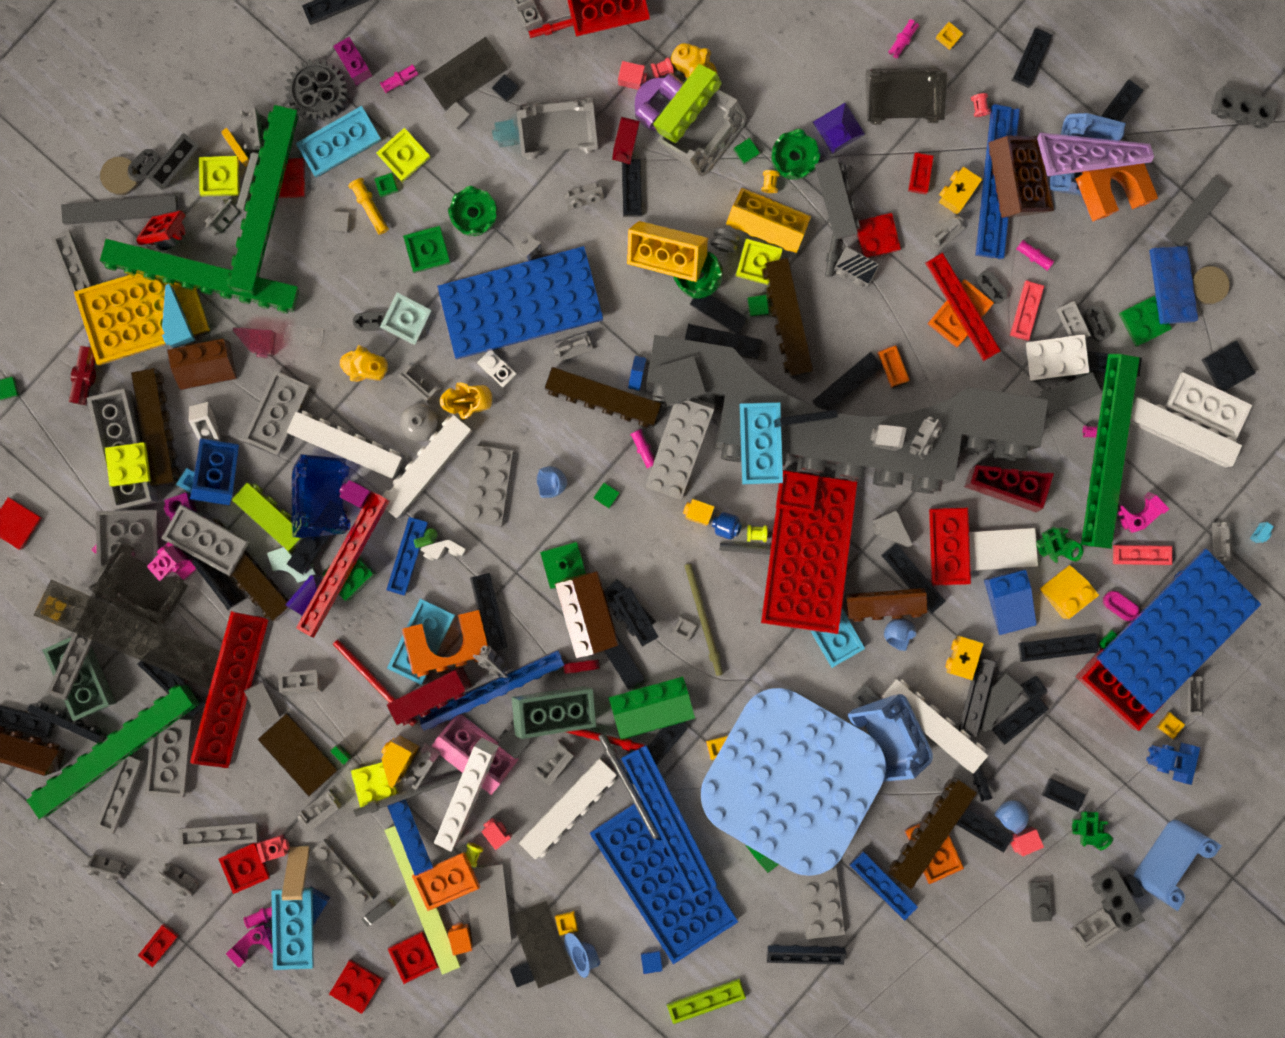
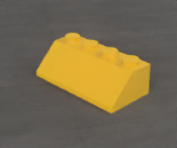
M741 187L726 225L731 226L733 229L744 231L752 237L761 238L769 244H775L787 251L797 253L811 216Z
M638 221L628 231L627 264L697 282L707 257L708 238Z

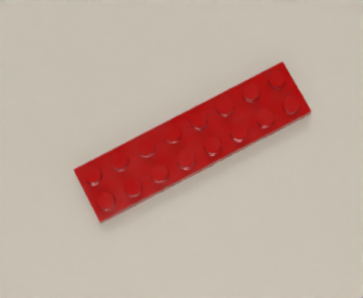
M234 611L230 612L190 759L192 764L229 768L247 702L244 690L251 687L269 621L265 617Z

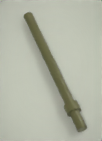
M692 564L684 565L710 654L708 656L710 662L713 663L716 676L723 675L720 663L721 656L715 646Z

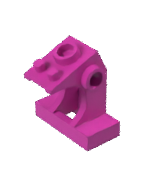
M1148 492L1143 496L1145 507L1138 514H1131L1123 506L1118 505L1119 510H1117V514L1123 517L1120 521L1124 530L1127 529L1130 533L1143 530L1159 515L1165 514L1169 510L1157 495Z
M169 542L157 551L158 555L147 566L159 581L172 571L177 573L182 580H186L197 570L182 549Z
M265 924L252 928L226 955L240 968L249 959L248 949L253 944H262L273 953L271 928H266ZM256 933L260 934V939L256 938Z

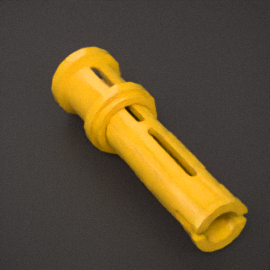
M358 178L352 181L348 187L355 193L357 203L362 204L378 235H382L389 228L372 200L373 194L366 188L364 178Z

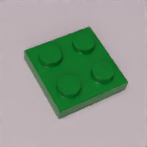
M440 226L403 236L414 274L451 264Z
M1155 295L1119 313L1135 347L1172 330L1169 324H1160Z

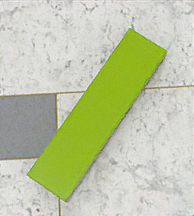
M736 979L668 1003L667 1008L672 1023L676 1024L744 1000L746 996L740 979Z

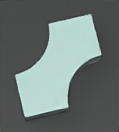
M284 547L267 553L272 570L289 572L294 576L297 583L306 581L310 575H316L313 564L310 565L304 575L289 567L287 562L292 557V554Z

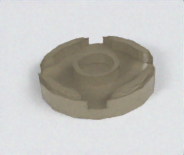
M113 157L103 164L100 171V180L110 193L127 195L138 186L139 182L132 181L127 174L128 166L132 162L125 157ZM133 169V175H140L139 170Z
M1207 266L1199 269L1193 275L1195 299L1200 301V303L1212 305L1222 301L1227 296L1230 281L1222 269L1215 266Z

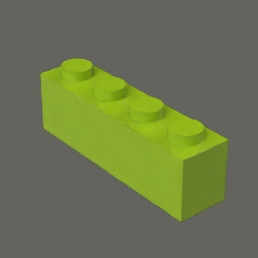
M698 64L653 123L660 135L674 143H677L683 137L685 131L696 120L698 114L708 104L710 98L719 90L722 84L715 71Z
M246 483L232 498V501L288 552H293L307 534L304 532L306 528L299 522L294 523L290 519L292 517L291 514L285 509L280 510L276 506L278 503L272 497H266L262 493L264 490L258 484Z

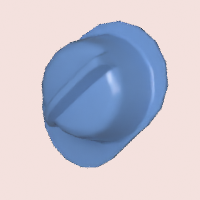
M573 933L565 935L564 944L568 955L579 975L583 978L588 977L590 970L600 965V959L595 947L592 944L580 942Z

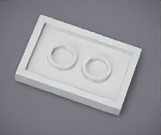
M1085 334L1026 343L1030 381L1090 373Z

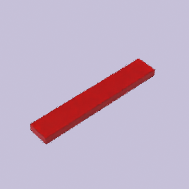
M941 253L925 263L983 362L1001 352L945 255Z

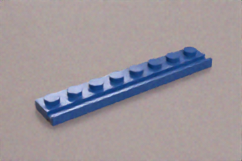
M996 104L991 106L975 256L997 258L999 260L1004 259L1008 218H1002L999 210L1000 205L998 194L996 193V183L992 171L993 166L988 142L1005 136H1017L1020 109H1012V107Z
M647 745L621 757L691 898L709 890L713 886H717Z

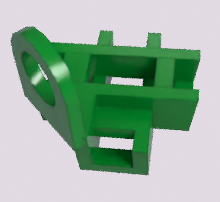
M1053 526L1042 533L1043 538L1036 541L1039 554L1042 557L1049 555L1050 559L1055 563H1058L1057 557L1061 555L1077 562L1083 556L1084 549L1080 543L1066 537V533L1069 531L1063 527L1057 528ZM1078 547L1079 553L1074 557L1073 552Z
M1081 812V819L1072 818V834L1080 835V844L1083 847L1093 845L1096 849L1102 851L1114 841V838L1109 833L1104 832L1105 824L1108 825V821L1098 820L1099 812Z

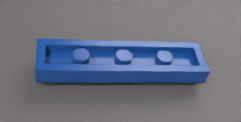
M412 517L408 518L386 589L387 591L406 596L420 548H415L414 539L424 536L428 522Z
M406 799L388 805L387 807L414 875L418 876L433 869Z
M863 851L849 863L904 921L918 908Z

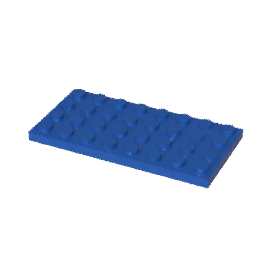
M584 246L437 286L456 360L604 320Z
M1203 549L1096 658L1151 714H1154L1262 604L1207 549Z
M635 804L630 805L589 832L673 965L738 923L737 918L716 886L691 898L661 836L655 839L652 838Z

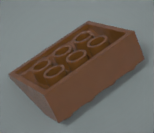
M1005 136L988 142L993 166L992 171L996 183V193L998 194L1000 205L999 210L1002 218H1014L1054 211L1049 177L1047 176L1037 140L1038 136Z

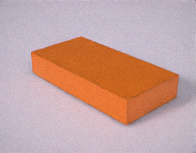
M896 345L878 352L891 388L910 381Z

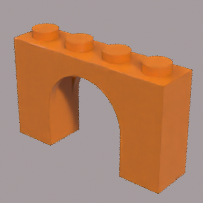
M1144 163L1083 171V175L1076 178L1092 222L1106 218L1119 211L1111 191V178L1123 187L1132 210L1158 199Z
M479 610L458 615L463 642L458 652L450 657H439L431 652L426 642L422 624L403 628L402 634L412 674H417L420 677L428 675L429 670L432 669L440 672L448 670V665L455 664L456 667L467 665L466 661L474 659V663L478 662L473 655H480L481 648L488 646Z

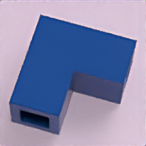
M634 357L628 389L640 391L646 358Z

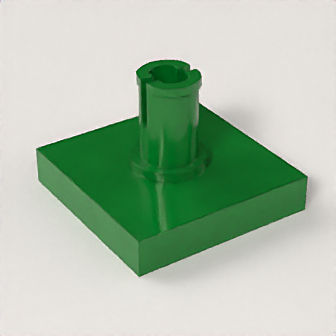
M577 542L540 552L550 589L556 588L555 583L565 578L586 574Z

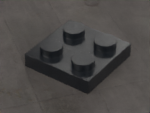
M1237 341L1201 360L1216 387L1223 392L1256 374Z

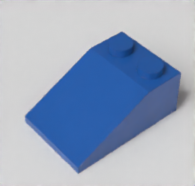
M200 438L190 499L230 505L239 450L238 444Z
M1018 570L984 580L999 635L1037 625L1032 590L1026 570Z

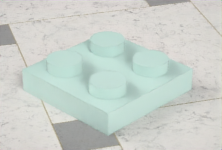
M397 292L380 328L415 345L432 310Z

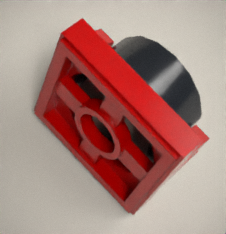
M175 211L151 217L136 238L139 245H155L160 251L174 247L181 241L183 235L186 234L182 224L185 214L183 211Z

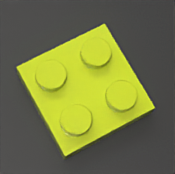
M405 128L376 152L402 183L431 158Z
M237 156L199 157L200 196L240 195L239 158Z
M746 239L736 277L768 285L767 279L763 280L761 269L764 268L763 265L767 262L780 260L782 248Z
M146 443L105 448L109 485L111 487L151 481Z
M382 762L351 770L360 807L368 805L370 801H379L398 794L396 785L393 788L389 786Z

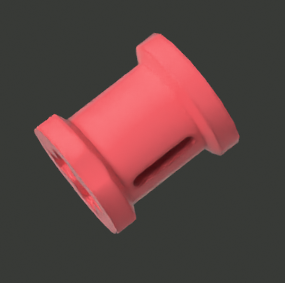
M669 57L657 64H650L654 78H659L669 73L674 74Z
M987 93L971 97L975 108L974 117H982L991 113V109H988Z

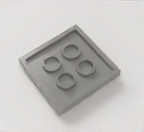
M156 510L95 511L97 570L148 568L147 566L158 555Z

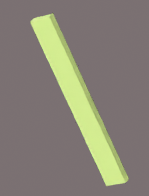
M395 825L385 829L442 975L460 968L461 965L457 955L453 956L448 932L438 907L427 911L412 878L414 873Z

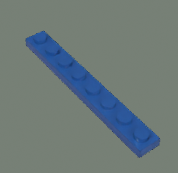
M559 650L508 673V678L500 677L466 693L465 696L457 700L449 701V704L439 709L437 707L431 709V713L423 717L419 715L423 731L435 728L444 721L452 720L457 715L469 712L474 707L486 704L491 699L503 696L532 680L540 679L551 671H557L560 667L564 666Z

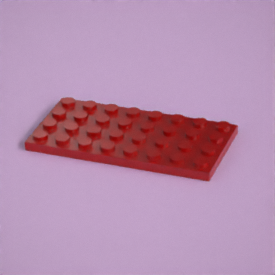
M819 477L814 514L776 508L761 624L838 634L857 482Z

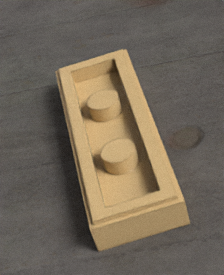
M309 846L290 847L281 896L282 900L303 899L310 852Z

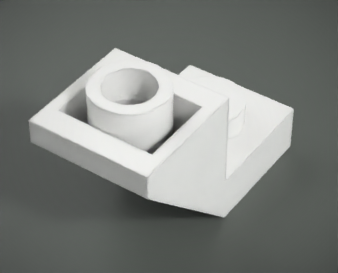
M492 350L488 351L477 362L502 387L516 375Z
M445 540L421 548V551L425 552L424 557L434 561V559H441L446 548H449L448 553L455 557L459 555L464 556L468 549L452 540Z

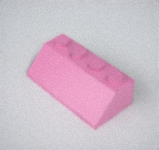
M459 714L450 721L431 747L439 751L444 759L463 773L472 750L481 737L496 745L499 743L465 716ZM499 746L482 788L492 795L519 759L513 758Z

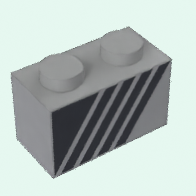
M845 247L833 271L842 279L848 278L852 280L855 286L867 288L880 264Z

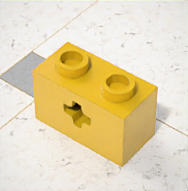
M965 167L953 173L950 178L952 183L949 187L945 185L939 194L941 196L939 203L956 215L962 210L982 180ZM958 187L961 188L959 193L956 191Z
M692 499L691 502L686 503L683 514H686L685 519L707 526L714 506Z
M957 636V639H954L951 645V650H953L951 658L948 657L945 668H947V673L973 680L984 643ZM964 655L967 658L966 660H962L959 658V656Z

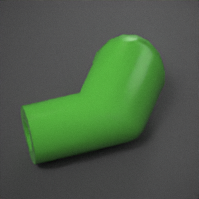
M429 528L423 537L414 539L415 548L434 544L438 536L437 531Z

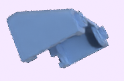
M1088 113L1069 114L1063 122L1060 135L1119 141L1124 136L1126 123ZM1082 172L1051 176L1050 189L1082 196L1076 178L1083 174Z
M903 694L893 695L855 708L847 714L853 726L857 728L865 726L869 735L880 746L886 764L883 782L915 779L931 764L933 759L932 750L907 698Z
M1172 820L1159 835L1135 871L1134 877L1140 887L1178 911L1184 903L1185 895L1176 886L1197 853L1205 858H1211L1217 854L1222 845L1179 820Z

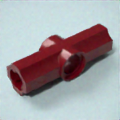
M80 346L77 363L72 368L70 376L72 382L69 397L70 403L87 406L90 388L96 380V370L94 369L96 360L91 347Z

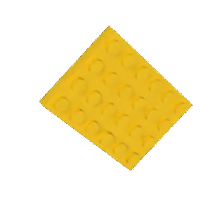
M136 273V276L127 275L74 292L97 365H103L166 345L162 337L165 334L162 324L165 285L167 284L163 283V280L155 278V281L148 280L143 275ZM174 283V285H171L175 290L193 335L196 336L209 332L210 328L197 288L188 290L181 287V284Z

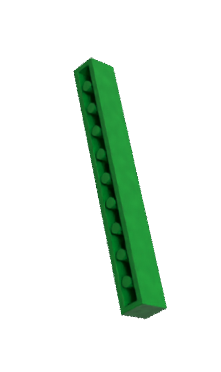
M274 105L273 111H269L268 129L265 128L263 140H265L264 147L261 146L259 150L260 163L256 164L254 175L256 176L255 183L252 182L250 185L251 198L250 201L247 200L245 205V212L247 214L246 218H243L241 221L240 229L242 234L241 237L238 236L237 254L233 255L231 261L233 270L227 277V285H229L232 292L249 296L255 295L299 119L298 112L295 109Z
M105 239L99 260L105 265L106 269L112 271L121 269L128 275L136 276L137 273L143 275L148 280L155 281V278L163 280L162 282L165 284H181V287L188 290L197 288L201 289L202 293L208 295L217 293L224 299L231 300L233 297L239 299V302L244 304L253 302L264 309H269L270 307L277 308L278 312L288 314V312L294 313L299 295L297 286L261 277L258 279L254 296L232 292L229 285H227V277L229 273H232V270L110 239Z
M1108 354L1081 545L1112 549L1139 357L1124 354Z
M178 684L169 690V694L156 699L151 708L147 707L138 713L139 716L134 720L130 719L122 725L124 728L120 731L116 730L107 736L108 740L92 747L93 751L89 754L84 753L77 758V763L66 766L61 770L62 774L58 777L56 775L47 780L46 786L43 788L39 787L31 792L32 796L26 801L38 819L50 816L120 764V762L198 706L200 703L188 685L179 686Z

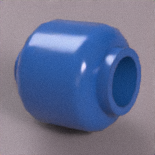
M722 512L718 517H714L712 527L715 528L717 536L733 539L735 536L738 537L742 522H740L738 516Z

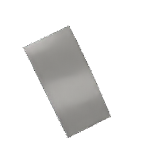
M513 0L526 31L543 24L542 17L534 0Z
M262 682L244 690L262 727L280 719Z

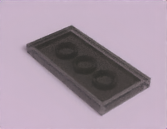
M484 37L423 79L446 111L455 102H460L506 71L507 66L487 37Z
M546 900L510 915L538 989L575 973Z

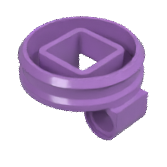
M669 73L665 78H654L645 82L639 88L635 97V118L649 130L657 131L653 123L660 113L649 103L658 93H661L666 99L671 101L684 83L672 73Z

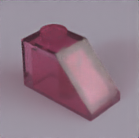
M233 327V332L257 358L267 359L268 356H274L275 332L272 330Z

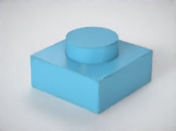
M186 468L176 485L191 493L194 472Z
M1268 522L1259 523L1250 539L1255 543L1266 542L1271 537V530L1274 526Z

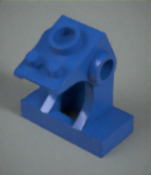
M1182 742L1179 752L1174 751L1175 747L1165 744L1162 745V748L1154 745L1149 747L1148 752H1150V755L1146 758L1148 764L1156 766L1157 771L1169 774V770L1174 771L1172 780L1192 785L1200 747Z

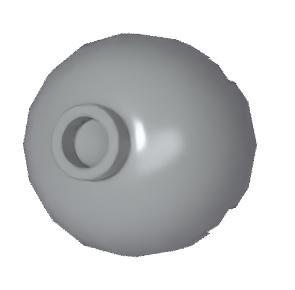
M410 405L401 414V431L412 441H428L438 430V417L433 409L427 405Z

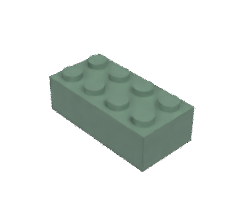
M72 637L42 650L53 676ZM92 645L67 700H64L73 721L83 719L116 704Z
M580 686L512 697L515 736L521 739L596 727L593 689L590 687Z

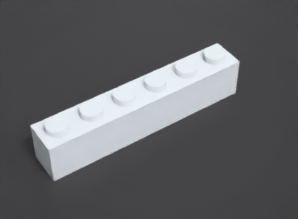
M1139 396L1133 399L1130 424L1225 468L1234 465L1242 445L1236 443V439L1229 436L1223 437L1215 429L1201 427V423L1194 420L1188 421L1180 413H1171L1163 405L1149 403L1150 400L1145 397Z
M302 411L301 414L295 412L286 433L394 480L396 479L404 461L400 457V452L390 449L389 452L383 450V445L374 441L372 444L365 442V437L356 433L353 437L347 434V429L337 426V429L330 427L331 423L324 419L314 420L312 419L313 415L308 412Z
M454 415L451 418L447 417L442 423L443 428L440 432L436 431L429 439L431 441L427 447L423 446L417 453L419 457L405 467L406 472L402 477L399 475L392 483L394 485L393 488L383 493L382 497L390 500L386 510L397 519H400L473 432Z
M895 679L881 698L884 699L893 695L903 694L907 698L923 733L969 772L974 773L988 757L985 753L986 749L978 742L976 744L969 740L971 736L964 730L959 732L954 727L956 724L951 719L941 717L939 715L941 711L931 704L929 707L924 702L925 698L918 692L912 693L909 690L910 685L904 680L898 681Z
M481 737L474 746L435 839V844L452 851L459 842L498 750V745Z
M600 757L528 831L519 844L535 860L539 856L541 858L545 856L550 850L548 846L552 842L556 844L563 835L561 833L565 828L569 830L577 822L575 818L579 814L583 816L589 810V803L592 800L596 802L603 795L601 791L606 786L610 788L615 783L617 773Z

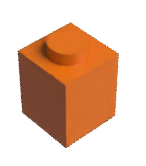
M463 922L452 925V928L448 931V937L453 956L472 951L474 947L469 924L463 925Z

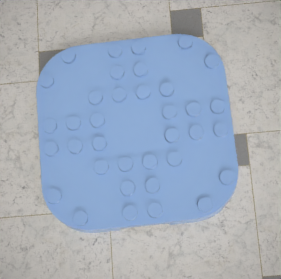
M783 688L768 689L755 695L746 704L707 772L701 788L702 807L708 819L717 828L786 869L807 876L822 874L833 868L840 861L877 795L885 777V758L878 743L864 731L796 692Z

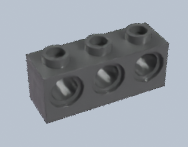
M1223 86L1215 94L1211 114L1216 115L1220 119L1229 118L1239 124L1248 123L1255 128L1263 129L1273 123L1278 101ZM1223 101L1227 102L1228 107L1223 105ZM1241 106H1244L1247 112H1244ZM1260 111L1264 113L1265 117L1260 115Z
M1109 866L1091 877L1093 881L1091 885L1094 891L1101 895L1103 907L1107 912L1110 911L1113 916L1111 919L1118 928L1127 932L1145 921L1115 868ZM1109 878V885L1103 887L1104 880ZM1119 895L1118 903L1113 904V898ZM1129 913V918L1123 921V915Z

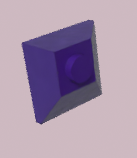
M846 102L813 121L814 126L832 155L865 135Z
M310 575L287 602L286 606L303 616L322 582V577L320 575Z

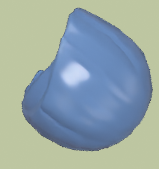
M552 466L539 469L537 485L540 497L553 498L565 490L567 478L560 469Z
M904 618L893 619L884 629V638L892 647L900 651H906L910 639L916 637L917 632L910 620Z
M1016 800L1003 803L995 813V816L1000 819L1001 823L1016 835L1025 829L1029 820L1027 807L1022 802Z

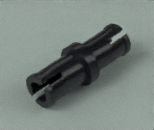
M980 765L972 774L974 777L973 784L976 785L980 801L983 802L993 797L987 783L989 781L988 777H985L982 765Z

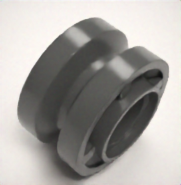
M716 228L713 233L716 238L711 239L710 245L722 252L735 253L737 246L734 243L739 242L740 236L731 230Z

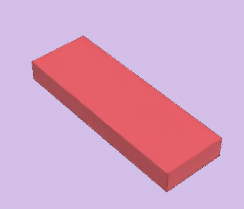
M1027 280L1024 282L1010 332L1011 337L1025 341L1030 340L1044 285Z
M1113 545V564L1172 565V546Z

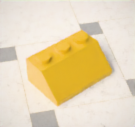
M402 736L387 742L381 751L384 754L381 760L387 781L392 788L403 779L420 746Z

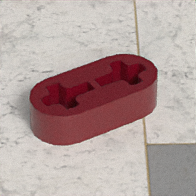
M599 659L565 663L563 666L564 674L600 669Z

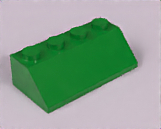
M683 676L609 697L621 740L695 719Z

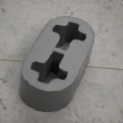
M152 149L143 150L128 166V177L135 182L142 181L158 163L157 153ZM145 156H153L152 161L149 160L146 164H144L146 159ZM141 166L140 175H133V169L137 170Z
M984 271L978 275L976 279L977 286L994 304H1000L1007 298L1006 289L991 272ZM982 276L990 279L988 280L990 286L987 283L983 284L981 282L983 280ZM1000 291L1002 293L1000 295V298L998 297L995 299V292Z
M1095 305L1087 308L1083 316L1092 338L1096 341L1107 339L1111 331L1102 309ZM1096 312L1097 316L1090 318L1089 314ZM1099 329H1104L1105 333H1103L1102 335H1097V331H1099Z
M383 312L358 313L353 318V325L359 331H383L384 329L380 328L378 323H373V321L380 320V317L384 319L386 314ZM362 317L365 321H370V323H364L363 327L357 323Z
M389 897L367 913L361 920L368 927L396 906V903Z

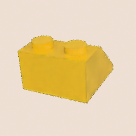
M1070 565L1039 588L1063 619H1070L1099 596L1088 580Z

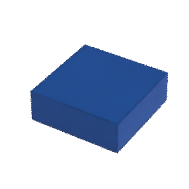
M660 950L641 953L643 974L663 971Z

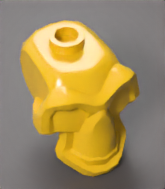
M681 43L674 49L670 61L673 67L683 73L687 79L698 64L717 73L715 65L710 62L711 51L708 48L701 49L691 44Z
M358 345L355 351H350L341 357L340 366L350 376V381L359 382L364 379L380 381L387 373L388 362L386 358L373 354L366 347Z
M462 382L456 383L455 390L449 388L440 397L441 407L452 414L458 412L462 420L469 418L473 413L488 410L492 405L491 391L485 385L469 386Z

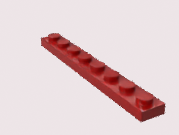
M371 491L296 629L315 638L390 500Z

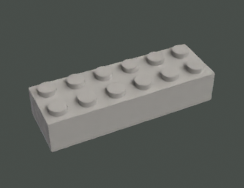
M124 388L87 397L113 510L124 511L158 502L155 486H150V482L115 487L109 485L105 448L143 443L132 391Z

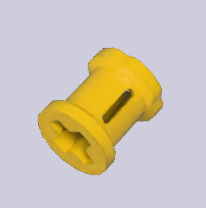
M773 170L763 171L764 184L761 187V191L769 194L778 193V188L776 187L777 177L780 176V173Z

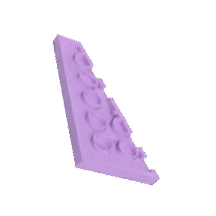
M1039 133L1037 138L1047 176L1150 163L1154 158L1151 145L1147 143Z

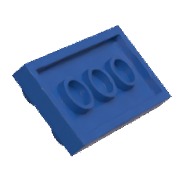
M1188 246L1150 249L1160 324L1198 321Z

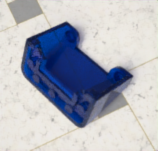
M300 454L293 466L291 477L293 538L345 534L347 530L349 531L351 522L347 515H343V499L340 498L341 493L339 492L345 477L349 475V466H346L345 458Z

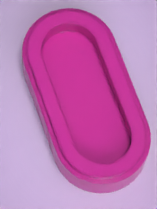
M1109 591L1103 597L1104 606L1124 621H1133L1140 613L1135 603L1117 591Z

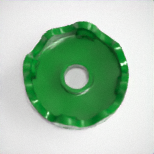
M796 129L780 135L774 143L771 152V161L774 169L782 177L790 180H799L809 176L814 171L815 164L818 163L820 158L816 140L809 137L802 129ZM797 152L800 155V159L793 161L790 159L789 154Z
M467 186L453 196L450 207H448V214L453 226L460 233L476 237L487 233L493 227L497 218V208L493 198L487 191L480 190L475 186ZM472 208H476L479 211L478 215L474 218L468 215L469 210Z
M708 251L701 272H704L703 278L698 279L697 282L675 276L673 278L685 295L691 298H705L719 288L723 279V268L717 257Z

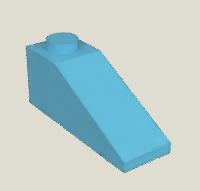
M167 284L165 285L162 324L165 334L162 337L166 345L178 348L196 339L174 288Z

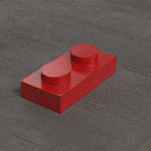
M914 153L908 192L925 195L928 193L933 155Z
M164 923L137 956L153 968L179 935Z

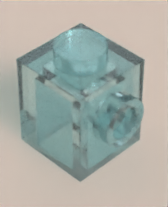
M513 119L494 123L495 129L492 130L494 141H498L499 148L518 145Z

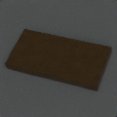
M288 713L257 739L308 797L338 771L337 767Z

